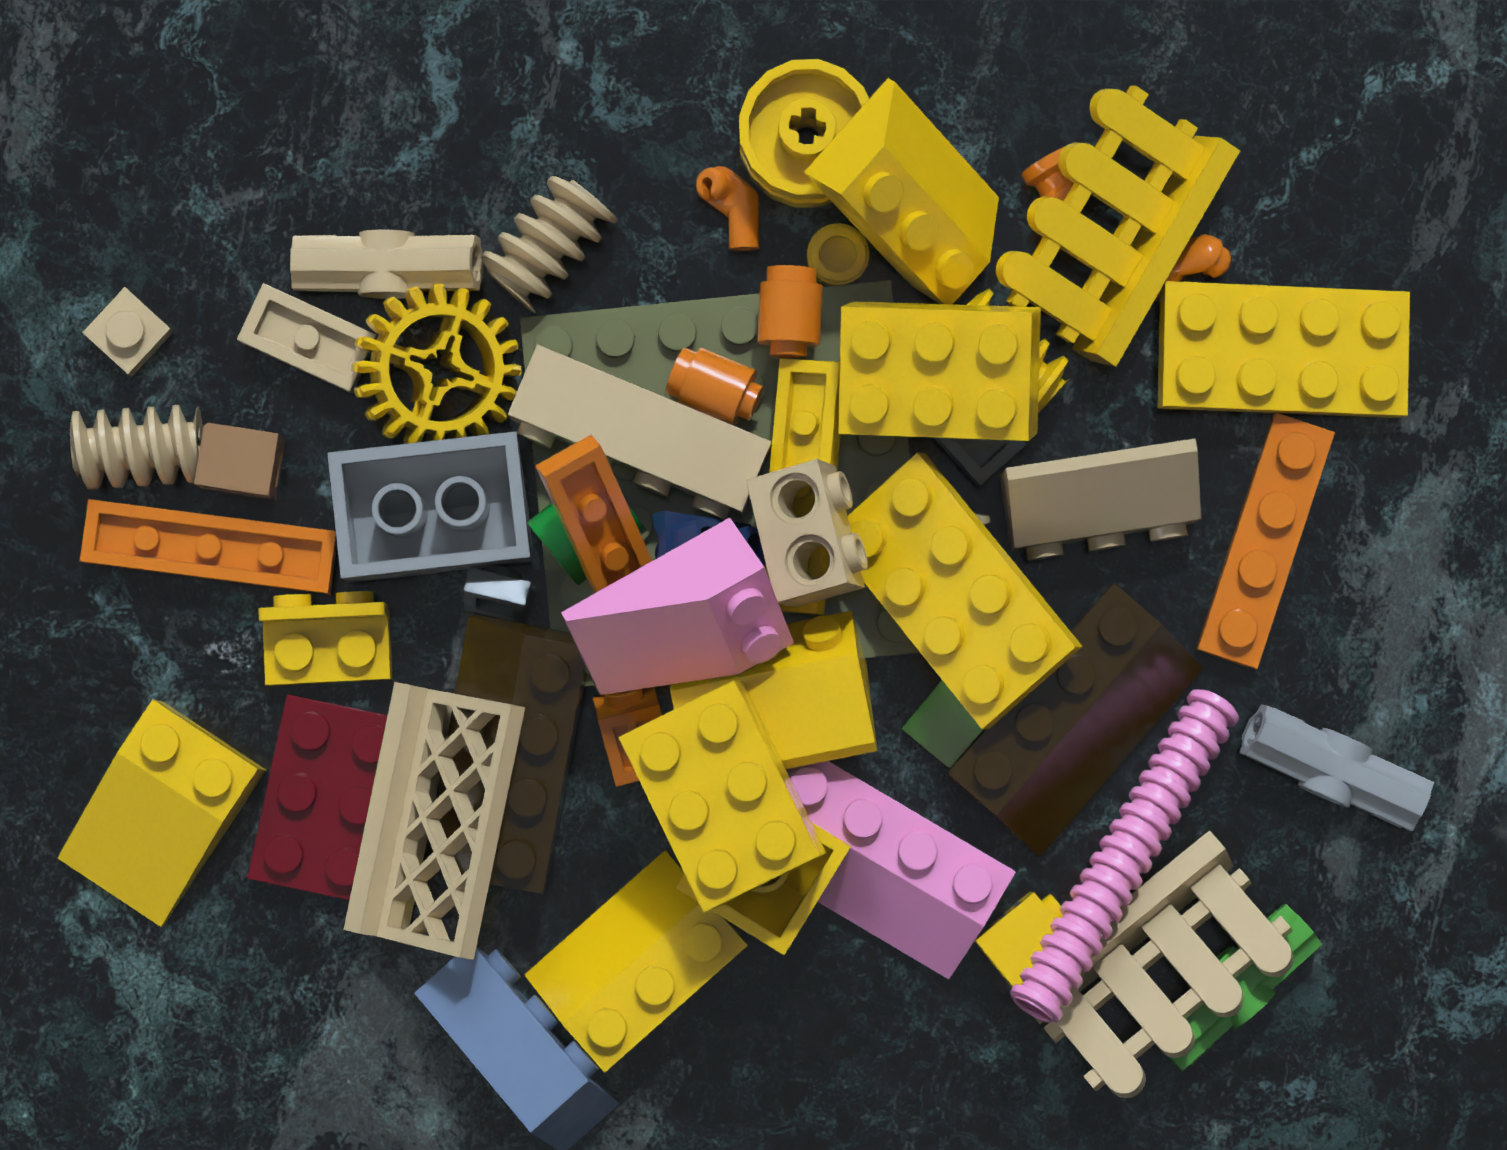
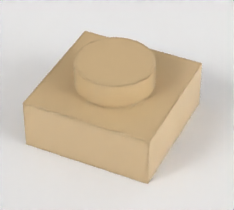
M124 287L82 333L132 377L174 331Z

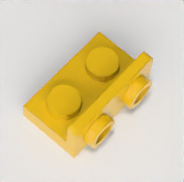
M373 591L336 593V604L311 605L310 594L273 596L274 607L258 608L259 621L263 622L265 685L393 680L389 605L385 602H374Z

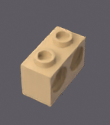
M815 459L746 480L770 583L779 604L795 608L865 588L861 571L867 569V556L858 533H851L846 509L852 508V494L847 478L842 471L837 472L834 465ZM810 485L815 493L814 506L806 516L798 518L793 509L794 497L801 488ZM825 546L830 555L829 568L822 577L813 579L808 571L809 557L817 548Z

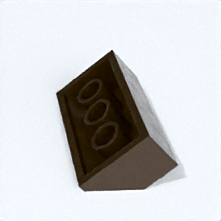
M1115 583L1103 592L1070 630L1083 647L990 729H984L945 774L1038 857L1046 851L1203 670L1202 666L1157 619Z
M469 614L455 694L525 707L489 884L543 894L551 874L587 668L570 632ZM453 710L451 712L447 739L459 728ZM495 715L480 730L487 749L495 743L500 720L499 715ZM467 744L452 758L459 776L474 763ZM441 775L436 799L446 790ZM481 780L467 793L474 812L483 803L485 788ZM454 807L440 819L447 839L461 826ZM429 841L425 859H427L433 853V849ZM469 843L454 855L461 875L470 866L472 851Z

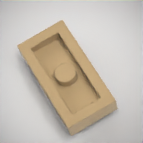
M263 283L237 340L352 394L362 373L352 372L351 363L368 361L371 355L370 352L360 350L355 346L356 338L363 336L377 340L378 336Z

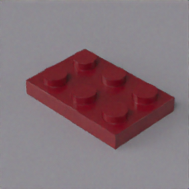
M287 694L247 879L350 900L388 715Z

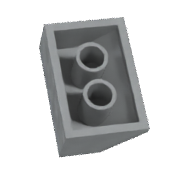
M517 432L328 453L340 575L344 581L353 583L468 570L470 567L477 569L486 568L487 566L534 562L531 527L527 524L530 520Z

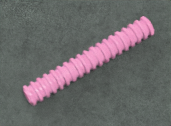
M1192 690L1187 696L1189 706H1182L1177 713L1180 722H1173L1169 726L1168 734L1170 738H1163L1158 744L1160 754L1152 755L1148 761L1151 770H1144L1138 778L1141 786H1135L1131 789L1129 798L1132 802L1124 803L1121 806L1119 813L1122 818L1114 819L1109 826L1112 835H1105L1101 839L1099 844L1102 852H1094L1089 859L1093 867L1085 868L1080 874V879L1083 882L1082 885L1072 887L1070 895L1073 900L1065 901L1060 907L1061 914L1063 915L1062 918H1055L1050 924L1053 932L1052 935L1045 934L1040 941L1043 950L1035 951L1030 957L1033 965L1032 968H1025L1021 972L1022 985L1016 984L1012 987L1010 994L1013 1001L1031 1016L1048 1023H1057L1061 1020L1063 1016L1060 1009L1061 1005L1068 1006L1073 1000L1070 990L1078 989L1083 983L1080 974L1081 972L1087 973L1092 968L1091 955L1097 956L1101 953L1103 946L1100 940L1108 939L1113 932L1110 923L1120 921L1123 916L1120 907L1127 906L1132 901L1133 897L1129 891L1131 889L1137 890L1141 886L1143 881L1140 873L1149 872L1152 867V862L1149 858L1157 857L1162 850L1159 841H1166L1172 834L1169 824L1179 822L1182 817L1179 808H1186L1191 802L1189 792H1195L1201 785L1198 776H1205L1211 768L1208 760H1214L1220 753V748L1217 744H1224L1228 740L1230 734L1227 727L1233 728L1238 723L1239 715L1235 708L1219 695L1207 690Z

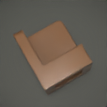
M207 423L203 427L194 484L205 490L276 501L286 439L278 433Z

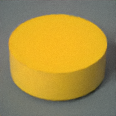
M835 223L824 226L813 235L807 249L808 267L817 269V280L826 286L854 284L863 276L868 266V244L864 236L850 225Z

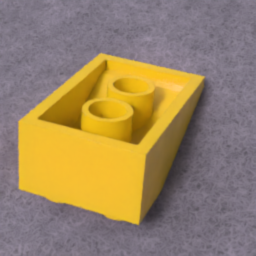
M152 699L116 753L60 852L58 859L160 927H163L267 770L165 702Z

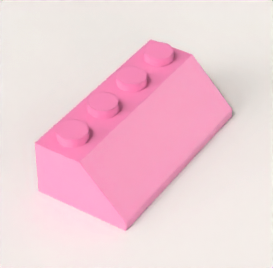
M829 761L786 769L811 822L851 846L817 902L940 975L950 979L985 926L1016 871Z

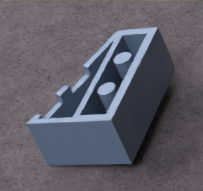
M476 946L474 960L455 956L414 994L530 1133L557 1150H569L620 1103L594 1075L599 1068L589 1055L574 1040L567 1045L553 1029L560 1022L550 1009L535 994L527 1000L514 985L521 976L497 949L487 955Z

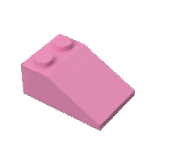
M731 518L724 520L561 612L594 686L600 695L737 675L758 663L771 659L780 650L794 643L765 567Z

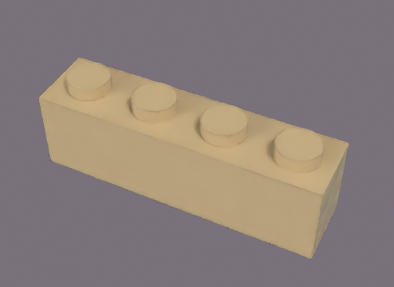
M538 344L508 412L511 421L520 424L517 435L547 448H552L555 439L573 445L592 434L601 445L610 467L615 463L637 472L633 480L634 484L668 497L670 489L673 487L694 496L692 508L721 520H726L729 512L743 516L750 500L746 480L760 476L771 449V441Z

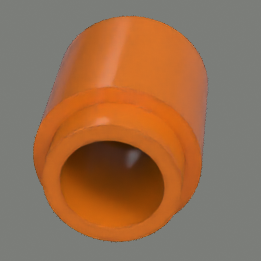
M794 265L767 267L766 281L760 282L757 343L770 346L769 356L788 359L807 358V348L820 346L823 285L817 283V269Z
M684 347L671 370L665 394L677 398V402L736 426L740 418L747 421L752 419L760 402L764 386L755 383L757 370L702 347L697 352Z

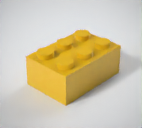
M855 301L841 306L838 434L1029 441L1037 434L1041 307Z
M733 680L618 737L703 913L826 854L743 681Z

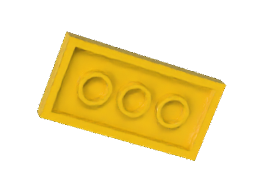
M1165 281L1160 290L1157 408L1386 418L1408 416L1410 292Z
M917 452L848 515L851 533H858L866 551L868 565L866 570L861 571L863 582L981 729H990L1083 647L926 453Z

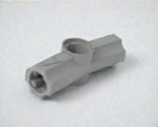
M1261 704L1257 712L1249 719L1241 737L1242 746L1240 754L1298 780L1297 786L1325 800L1346 808L1353 805L1399 828H1404L1408 831L1414 830L1431 797L1433 781L1373 755L1374 750L1359 741L1327 728L1319 730L1304 723L1305 721L1268 705Z

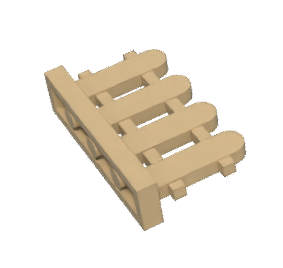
M1210 830L1132 893L1133 899L1129 905L1120 907L1123 916L1117 923H1110L1113 932L1108 939L1100 940L1103 946L1101 953L1097 956L1091 955L1092 968L1087 973L1081 972L1080 974L1083 983L1078 989L1070 990L1073 1000L1068 1006L1061 1005L1060 1009L1063 1013L1061 1020L1057 1023L1051 1022L1044 1027L1055 1043L1064 1036H1067L1093 1069L1084 1075V1078L1095 1091H1098L1106 1084L1119 1097L1131 1098L1142 1091L1146 1081L1144 1070L1136 1060L1154 1044L1169 1057L1179 1058L1185 1056L1192 1050L1195 1043L1194 1031L1186 1020L1188 1016L1203 1004L1216 1016L1225 1018L1234 1016L1241 1010L1244 1004V993L1239 983L1235 980L1237 976L1254 964L1264 975L1280 977L1286 974L1293 965V952L1288 942L1284 939L1293 932L1292 928L1282 916H1279L1272 923L1269 922L1243 892L1251 885V881L1240 868L1232 875L1227 873L1234 866L1225 847ZM1197 897L1199 902H1197L1194 906L1187 910L1183 915H1180L1178 913L1181 909H1183L1187 904H1189L1192 900H1194ZM1212 916L1240 947L1237 952L1223 963L1217 959L1194 932ZM1147 937L1151 940L1135 954L1131 955L1129 953ZM1163 956L1191 987L1189 991L1173 1004L1145 972ZM1100 977L1101 981L1084 995L1080 993L1096 978ZM1113 996H1116L1142 1028L1124 1044L1096 1012ZM1035 1018L1036 1021H1037L1039 1024H1041L1042 1022H1044V1021H1041V1020Z

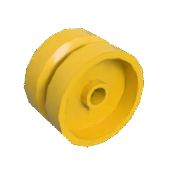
M820 59L790 60L768 70L748 91L739 114L740 157L751 181L770 199L794 208L824 207L833 203L804 171L869 100L864 87L844 68ZM809 127L814 129L818 136L814 135L813 144L799 143V133L797 131L801 128Z

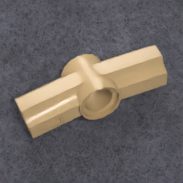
M366 230L359 232V236H293L290 254L292 289L294 291L358 292L359 296L377 299H388L390 297L404 299L406 298V289L417 286L421 292H428L433 284H443L446 291H456L458 288L480 291V284L484 278L481 240L476 235L415 236L413 232L402 230Z

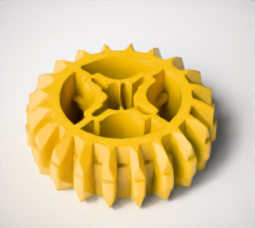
M433 284L429 290L428 304H426L423 293L419 287L415 286L406 289L407 310L395 297H390L383 302L385 310L391 318L390 322L379 315H369L366 323L379 336L377 340L363 336L356 338L355 346L360 350L370 352L371 358L370 361L352 362L351 371L357 374L370 373L371 384L359 385L354 389V393L357 398L369 397L375 394L378 402L366 410L365 416L368 420H376L386 413L391 416L383 427V436L394 438L403 427L407 428L404 444L421 442L424 433L426 434V442L445 440V434H447L448 439L467 437L465 428L473 436L489 435L488 427L481 418L483 415L496 423H502L506 419L507 415L504 410L494 402L496 398L513 401L517 391L512 387L502 385L503 376L521 375V366L517 364L504 365L502 354L516 351L518 344L516 340L498 343L495 335L505 330L508 326V322L504 317L496 318L488 324L482 321L490 310L491 303L486 299L479 300L468 311L466 310L469 301L468 289L458 288L452 294L449 304H447L444 285ZM424 317L443 318L439 331L433 332L429 344L422 350L412 347L405 348L395 344L400 334L415 321ZM461 327L470 334L478 346L482 358L483 375L479 374V371L467 366L461 359L459 351L462 336L459 335ZM440 350L442 355L441 365L449 369V373L462 378L436 379L437 387H433L431 383L432 372L424 369V365L410 359L437 358L436 351ZM389 362L394 364V367L407 372L412 379L414 386L411 401L414 402L412 412L402 404L394 392L390 380ZM457 388L477 393L472 403L455 417L440 422L430 420L434 406L440 405L441 399L449 389Z

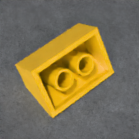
M887 78L804 173L912 287L939 304L952 305L990 263L999 197L895 81Z
M852 611L787 623L794 643L780 650L771 659L758 663L740 674L670 684L673 708L676 709L733 680L743 681L785 769L877 751L867 664Z
M666 850L524 974L561 1024L604 1073L748 946V943L729 921L711 910L703 913L697 901L676 889L684 872Z

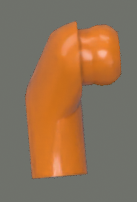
M717 166L704 169L696 179V191L703 200L729 218V250L752 251L760 249L759 196L757 191L729 168Z
M1204 234L1189 239L1166 281L1180 282L1183 276L1200 272L1212 278L1219 277L1230 266V252L1223 247L1221 240L1214 236ZM1160 291L1154 300L1160 303Z

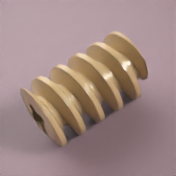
M551 176L547 180V185L555 198L554 201L540 195H534L530 203L538 219L518 213L514 218V222L522 237L518 238L502 232L498 236V242L505 256L502 257L489 251H485L481 255V259L490 276L512 297L534 314H536V311L528 295L534 293L548 299L553 295L544 277L550 274L566 280L569 276L561 261L562 256L566 255L581 262L586 257L577 239L581 236L597 243L602 239L593 221L596 218H600L613 224L617 222V218L598 199L574 180L569 182L559 177Z
M173 405L169 421L166 424L161 423L154 406L148 407L143 425H136L130 409L123 408L118 427H111L105 411L98 410L93 428H86L80 412L73 411L70 422L72 464L76 477L79 478L81 474L86 487L93 490L101 486L104 474L106 473L112 487L123 488L131 471L138 486H148L156 469L163 484L173 485L181 467L187 482L194 483L203 432L199 406L196 408L193 422H186L180 406Z

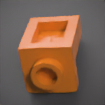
M655 687L603 695L597 694L593 697L615 785L618 787L637 782L639 779L618 737L662 716Z

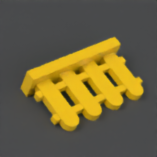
M1130 86L1126 93L1118 89H1102L1094 94L1089 106L1090 115L1098 125L1105 129L1095 147L1086 143H1071L1062 149L1058 158L1059 169L1067 179L1074 183L1064 201L1053 197H1040L1029 206L1027 211L1028 224L1033 231L1042 236L1033 255L1031 256L1020 251H1009L1003 254L996 264L997 279L1003 286L1011 290L1006 300L1008 304L1016 307H1026L1028 303H1031L1035 307H1041V311L1061 323L1056 335L1069 343L1076 341L1072 348L1074 351L1091 362L1115 367L1122 358L1240 152L1239 149L1222 138L1194 136L1198 128L1187 120L1179 119L1177 125L1173 126L1143 105L1149 94L1137 86ZM1121 141H1124L1155 162L1145 180H1142L1112 159ZM1090 195H1093L1123 215L1114 234H1111L1080 213ZM1059 249H1062L1092 269L1083 288L1078 287L1049 267Z

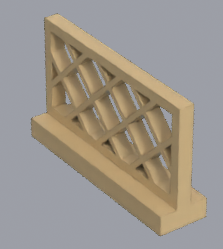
M394 682L344 930L377 936L459 958L474 960L525 707ZM453 710L459 728L447 739L451 712ZM495 715H499L500 720L495 743L487 749L480 730ZM467 744L474 763L459 776L452 758ZM441 775L446 790L436 799ZM481 780L485 788L483 803L474 812L467 793ZM454 807L461 826L447 839L440 819ZM428 838L433 853L423 862ZM469 843L472 851L470 866L461 875L454 855ZM441 869L448 889L434 902L427 881ZM416 901L421 915L410 925L413 906ZM456 906L459 920L455 939L450 941L441 918Z

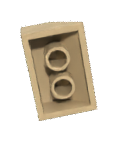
M1196 438L1009 467L1004 470L999 478L1010 551L1025 550L1027 561L1064 555L1062 544L1086 540L1089 551L1125 546V534L1149 531L1151 542L1188 536L1186 525L1195 524L1201 519Z

